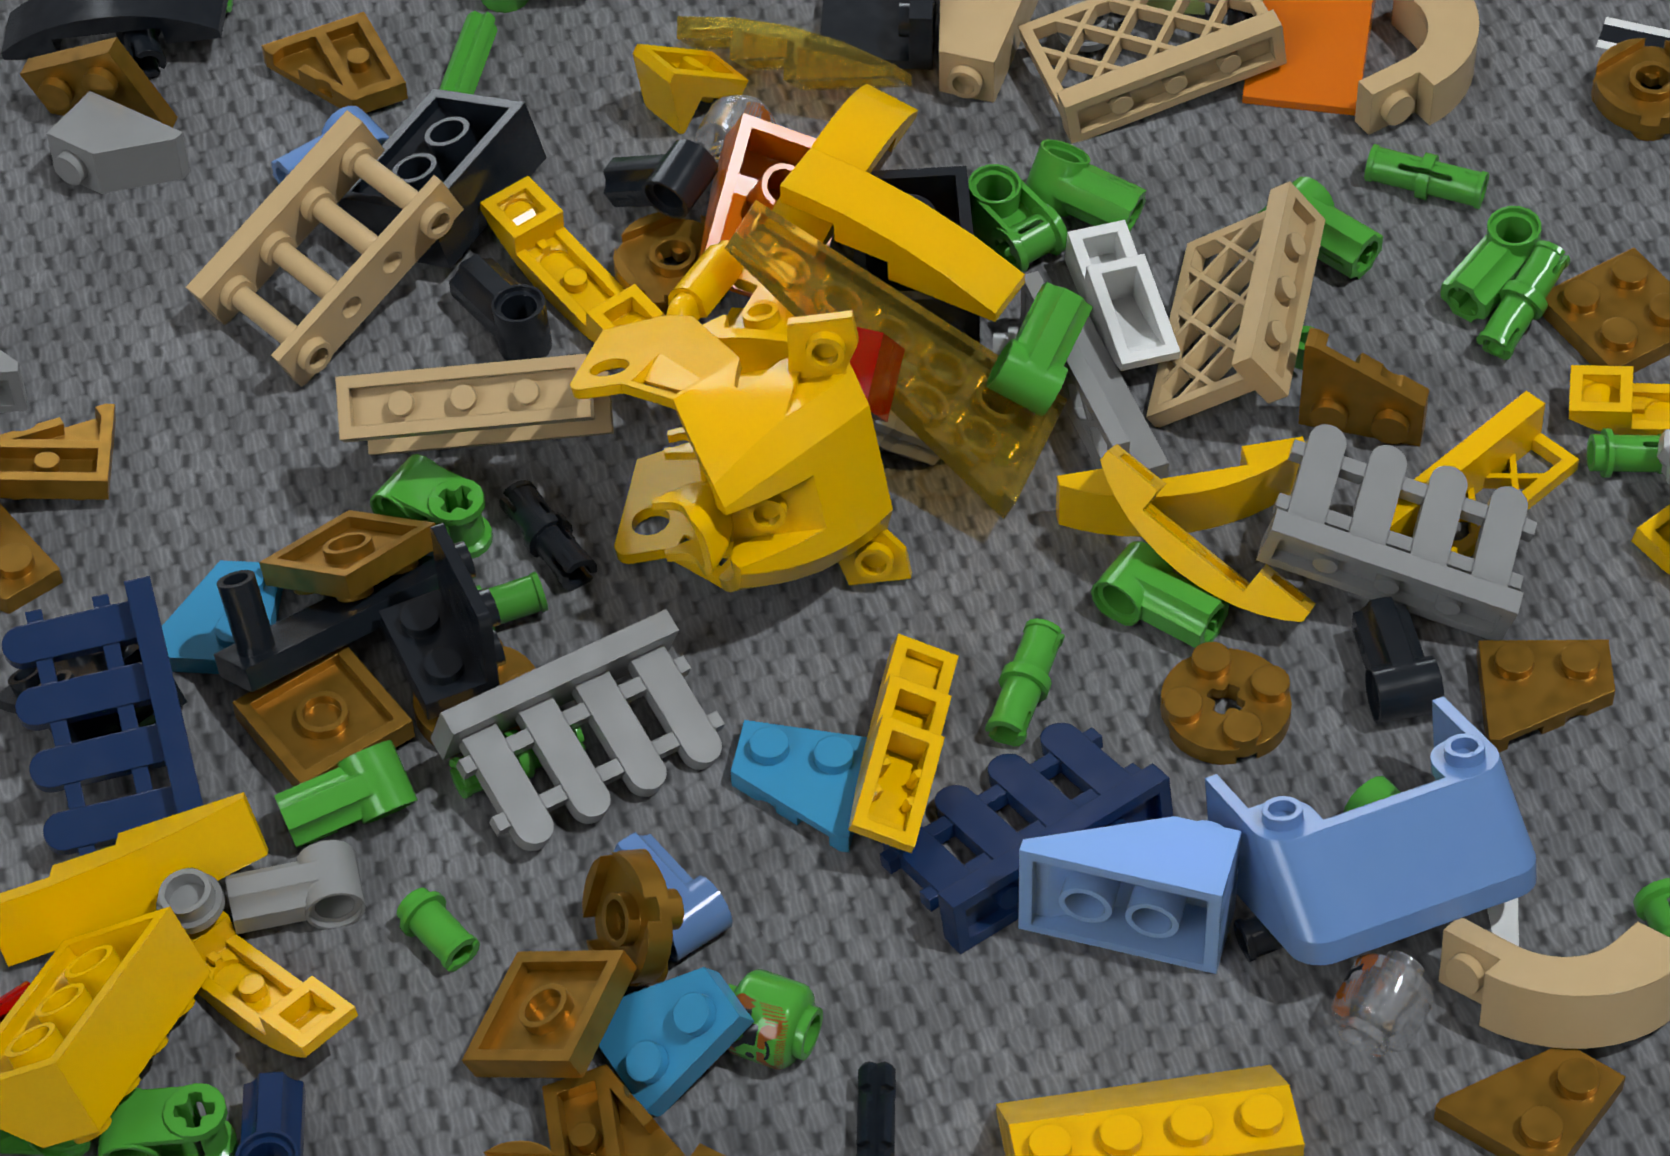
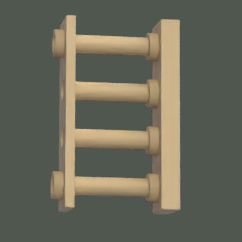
M348 110L186 286L201 305L222 324L225 325L230 322L240 311L277 340L281 345L271 356L301 387L329 364L332 355L431 245L450 230L454 220L464 210L445 184L435 175L418 192L377 161L385 149L363 121ZM360 178L402 209L379 236L337 205ZM319 223L325 225L362 254L338 281L296 249ZM279 267L283 268L321 298L319 303L298 326L256 294Z
M587 354L335 377L339 438L345 443L368 441L369 455L614 434L611 395L590 399H576L573 397L570 383L587 357ZM604 371L596 376H609L610 373Z

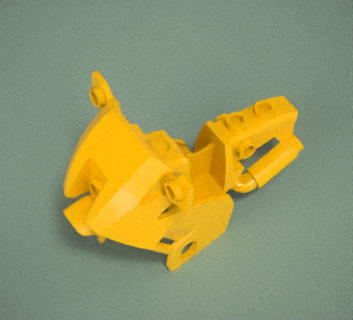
M729 240L720 241L718 244L709 246L670 292L666 316L602 330L570 383L573 397L576 399H590L627 394L672 408L677 412L683 427L668 430L667 437L669 443L682 440L689 441L675 447L664 448L663 451L637 459L614 545L620 562L634 564L666 558L667 562L674 561L727 592L797 580L821 572L836 563H839L849 585L911 579L912 570L907 548L887 529L893 511L870 406L850 364L859 340L853 310L820 314L815 289L805 290L802 273L795 258L786 256L778 257L776 260L743 264L738 246ZM733 285L740 290L753 294L744 308L732 307L728 315H721L703 325L698 321L700 318L708 317ZM610 369H625L622 372L609 376H596ZM661 516L669 520L667 526L658 533L641 535L635 532L637 525L649 517ZM722 558L726 559L722 566L718 565Z

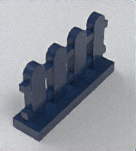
M150 576L124 581L128 601L111 605L107 593L92 597L94 609L47 620H44L41 609L25 612L27 624L10 629L2 640L3 654L11 666L17 669L33 667L38 669L41 686L23 691L17 698L15 709L19 721L27 729L40 731L51 728L55 747L38 752L30 762L29 772L34 785L39 790L47 793L65 790L69 810L50 816L43 828V835L47 846L51 851L59 855L79 853V856L94 852L96 848L116 844L117 836L120 832L203 806ZM138 643L142 662L125 666L121 647ZM104 651L108 670L58 681L55 662ZM152 705L156 724L139 727L135 708ZM113 713L119 714L122 732L72 743L68 724ZM167 766L171 786L153 790L149 770ZM133 775L137 794L86 806L82 786Z
M1054 723L1042 731L1040 740L1043 757L1029 764L1024 758L1016 754H1002L992 759L988 765L991 788L981 794L976 795L969 788L961 785H951L941 789L936 794L934 800L938 819L925 827H920L912 853L882 843L884 851L880 853L881 865L890 874L902 869L923 888L919 891L921 903L930 912L940 907L944 938L961 955L1019 919V850L1023 839L1173 816L1169 777L1153 763L1142 770L1134 763L1125 768L1121 767L1101 749L1103 748L1102 735L1092 727L1082 733L1069 723ZM1062 773L1083 793L1070 800L1049 780ZM1009 804L1030 825L1017 832L996 811ZM955 836L977 857L963 865L942 844Z

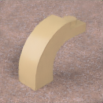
M1474 0L1393 1L1391 24L1417 48V51L1409 57L1358 81L1355 122L1368 135L1388 125H1398L1415 112L1430 126L1450 113L1461 102L1471 85L1475 68L1479 14Z
M1465 918L1454 920L1443 930L1439 982L1481 1004L1479 1026L1501 1036L1528 1044L1563 1049H1588L1612 1046L1650 1034L1670 1021V937L1637 921L1617 940L1602 950L1581 956L1557 957L1523 949Z

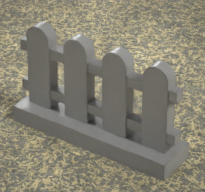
M1322 424L1316 426L1311 431L1306 443L1294 440L1288 460L1298 463L1299 467L1291 495L1279 493L1272 511L1274 516L1260 544L1256 558L1257 561L1371 600L1392 597L1395 602L1406 604L1409 613L1488 640H1502L1519 613L1524 593L1520 591L1524 576L1512 572L1520 539L1530 542L1537 526L1536 521L1526 518L1528 501L1520 490L1510 486L1500 487L1493 492L1488 503L1484 504L1465 497L1468 487L1467 479L1455 467L1440 466L1436 468L1426 484L1405 477L1407 468L1406 457L1402 451L1394 446L1381 445L1376 447L1366 463L1344 456L1347 445L1346 437L1340 429L1333 425ZM1338 477L1360 484L1351 517L1329 509ZM1398 498L1420 505L1412 537L1390 530ZM1459 519L1481 526L1473 558L1451 551Z
M667 609L440 713L430 739L442 760L462 752L464 757L458 760L456 767L464 780L474 775L476 776L498 813L489 822L497 837L509 832L515 844L527 851L540 850L548 843L554 830L553 819L549 812L566 805L570 814L577 821L585 824L596 823L604 817L610 805L611 798L606 785L622 778L627 788L633 794L649 797L660 790L666 779L667 770L662 758L678 752L682 761L688 767L695 770L707 769L716 762L722 750V742L717 732L723 729L725 723L717 710L706 715L684 679L691 670L684 655L673 660L668 653L679 629ZM631 674L633 679L617 686L615 680ZM642 696L645 697L666 732V735L650 741L628 704ZM575 699L577 705L561 712L559 706ZM587 722L611 760L596 768L572 730ZM516 726L520 727L521 731L504 738L503 732ZM531 748L554 785V788L539 795L516 758V755Z

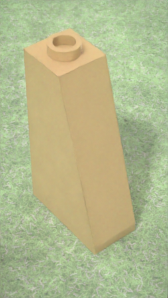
M940 0L939 91L954 94L961 98H973L994 103L1021 42L1018 26L1030 22L1039 0Z

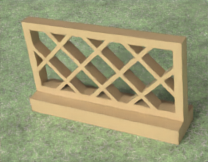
M1085 0L1019 25L1018 28L1020 38L1061 115L1063 128L1071 143H1076L1286 64L1283 26L1274 9L1268 11L1262 0H1198L1216 5L1210 19L1204 20L1184 15L1191 0H1177L1171 11L1146 5L1149 0ZM1229 8L1253 15L1249 19L1230 26L1221 24ZM1110 12L1126 16L1118 31L1093 26L1097 17ZM1138 19L1163 25L1155 41L1130 35ZM1175 29L1200 34L1199 38L1178 46L1168 44ZM1057 32L1072 36L1064 52L1042 47L1038 41ZM1085 40L1109 45L1102 61L1077 55ZM1122 49L1147 55L1146 58L1123 67L1114 65ZM1069 69L1093 75L1092 79L1065 89L1061 85Z
M1291 181L1270 190L1265 211L1187 243L1169 318L1181 353L1179 359L1158 364L1146 418L1155 427H1163L1252 391H1256L1268 404L1289 395L1325 225V218ZM1259 239V243L1255 248L1248 252L1250 247ZM1218 254L1203 271L1205 259ZM1241 259L1242 262L1232 271V273L1221 284L1218 283L1227 274V272L1238 262V260ZM1250 281L1249 287L1239 296L1238 293ZM1210 291H1213V293L1208 297V299L1193 314L1194 308L1203 300V298ZM1231 302L1230 308L1210 328L1209 324ZM1240 325L1239 331L1229 340L1228 337ZM1200 334L1204 335L1194 345V347L1183 357V353L1185 352V350L1197 339V337ZM1220 346L1223 347L1211 362L1199 372L1198 369ZM1231 367L1237 371L1236 374L1221 379ZM1192 378L1193 381L1178 397L1173 398L1186 382Z

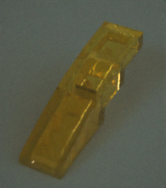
M677 16L678 40L696 50L730 49V60L748 70L784 69L783 80L800 90L859 89L865 84H869L874 88L912 87L911 74L886 60L840 40L788 25L742 18Z

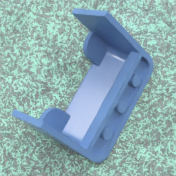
M1444 696L1432 700L1434 749L1431 752L1430 762L1431 772L1435 777V781L1341 814L1322 819L1311 806L1288 796L1274 797L1263 804L1248 808L1217 774L1205 778L1208 821L1218 823L1225 828L1241 831L1237 895L1294 959L1310 965L1334 964L1516 899L1534 888L1537 880L1536 854L1499 752Z

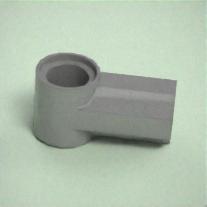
M319 841L304 848L297 856L295 862L226 876L225 879L236 934L306 920L310 925L318 929L328 930L352 925L360 920L365 913L366 904L356 852L351 845L344 841Z

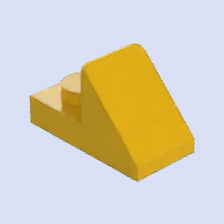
M637 44L632 53L646 107L679 134L686 132L700 101L711 103L714 101V98L740 100L749 81L712 51Z

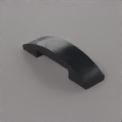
M28 0L9 14L1 55L4 60H23L60 51L63 38L155 28L161 29L167 44L222 38L228 0Z

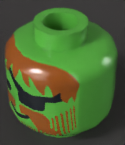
M757 969L747 973L738 986L728 984L754 1020L750 1027L728 1048L729 1052L776 1070H782L791 1066L796 1059L804 1061L809 1057L818 1039L823 1020V1010L815 1006V996L809 986L764 969Z

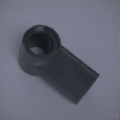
M679 139L673 143L666 154L613 157L603 171L605 176L604 194L614 207L653 206L660 213L668 217L682 219L687 216L718 173V164L714 157L698 143L687 139Z
M475 254L462 261L455 276L449 281L451 295L497 339L498 349L502 357L507 361L546 357L552 349V337L545 296L541 290L531 285L519 284L492 258L484 259Z
M1392 597L1369 600L1365 607L1353 613L1351 628L1366 668V695L1374 721L1379 724L1432 715V700L1444 696L1442 676L1436 659L1433 656H1424L1406 604H1399Z

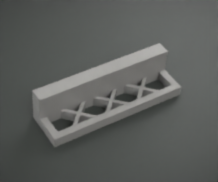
M1039 271L1025 274V283L1021 287V326L1042 284L1045 283ZM1088 316L1064 367L1068 368L1058 396L1097 469H1102L1100 459L1107 450L1118 444L1160 479L1168 478L1169 462L1091 318Z

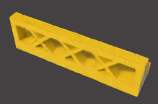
M1526 390L1414 480L1426 484L1436 468L1452 466L1459 469L1467 479L1466 498L1475 500V495L1483 488L1498 489L1503 486H1510L1518 490L1524 489L1522 493L1527 498L1529 510L1578 470L1579 459L1541 433L1546 403ZM1532 450L1554 466L1545 473H1517L1516 462ZM1398 498L1390 530L1412 537L1420 505ZM1459 519L1458 522H1468V521ZM1468 522L1469 534L1462 540H1453L1451 551L1471 557L1474 554L1481 526Z

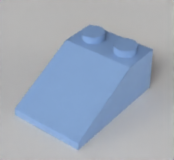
M1171 816L1023 839L1019 850L1018 928L1216 974L1236 907L1241 831L1225 828L1212 821H1194Z

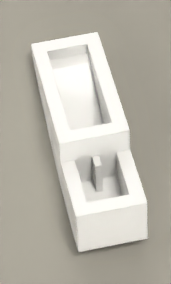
M1121 220L1067 232L1066 265L1078 294L1093 307L1089 317L1120 371L1179 359L1181 351L1145 254H1137L1126 221Z

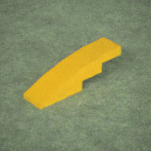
M811 147L780 184L781 203L833 223L834 241L886 261L888 264V279L996 322L1025 283V274L973 234L922 201L860 168Z
M898 633L891 645L878 692L856 784L848 831L912 853L916 845L945 739L941 734L952 698L948 693L958 655Z
M242 792L118 833L115 845L52 865L48 878L0 893V950L8 967L56 951L64 940L155 911L159 888L162 882L175 871L195 868L219 881L267 856L269 849L245 793Z

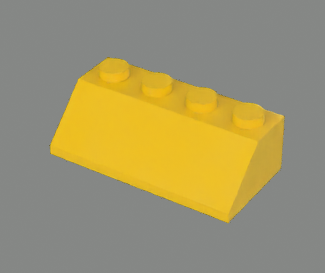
M170 906L64 940L0 1023V1130L41 1148H46L70 1140H74L76 1144H83L95 1139L109 1128L112 1123L110 1116L123 1097L131 1093L141 1081L140 1073L151 1057L167 1045V1034L177 1020L194 1006L195 994L211 973Z
M1271 1065L996 1104V1113L1005 1156H1304L1305 1143L1290 1085Z

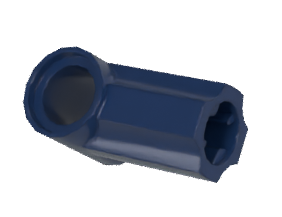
M284 1072L259 1073L255 1080L244 1084L241 1144L237 1147L235 1156H303L306 1090L303 1081L294 1080Z

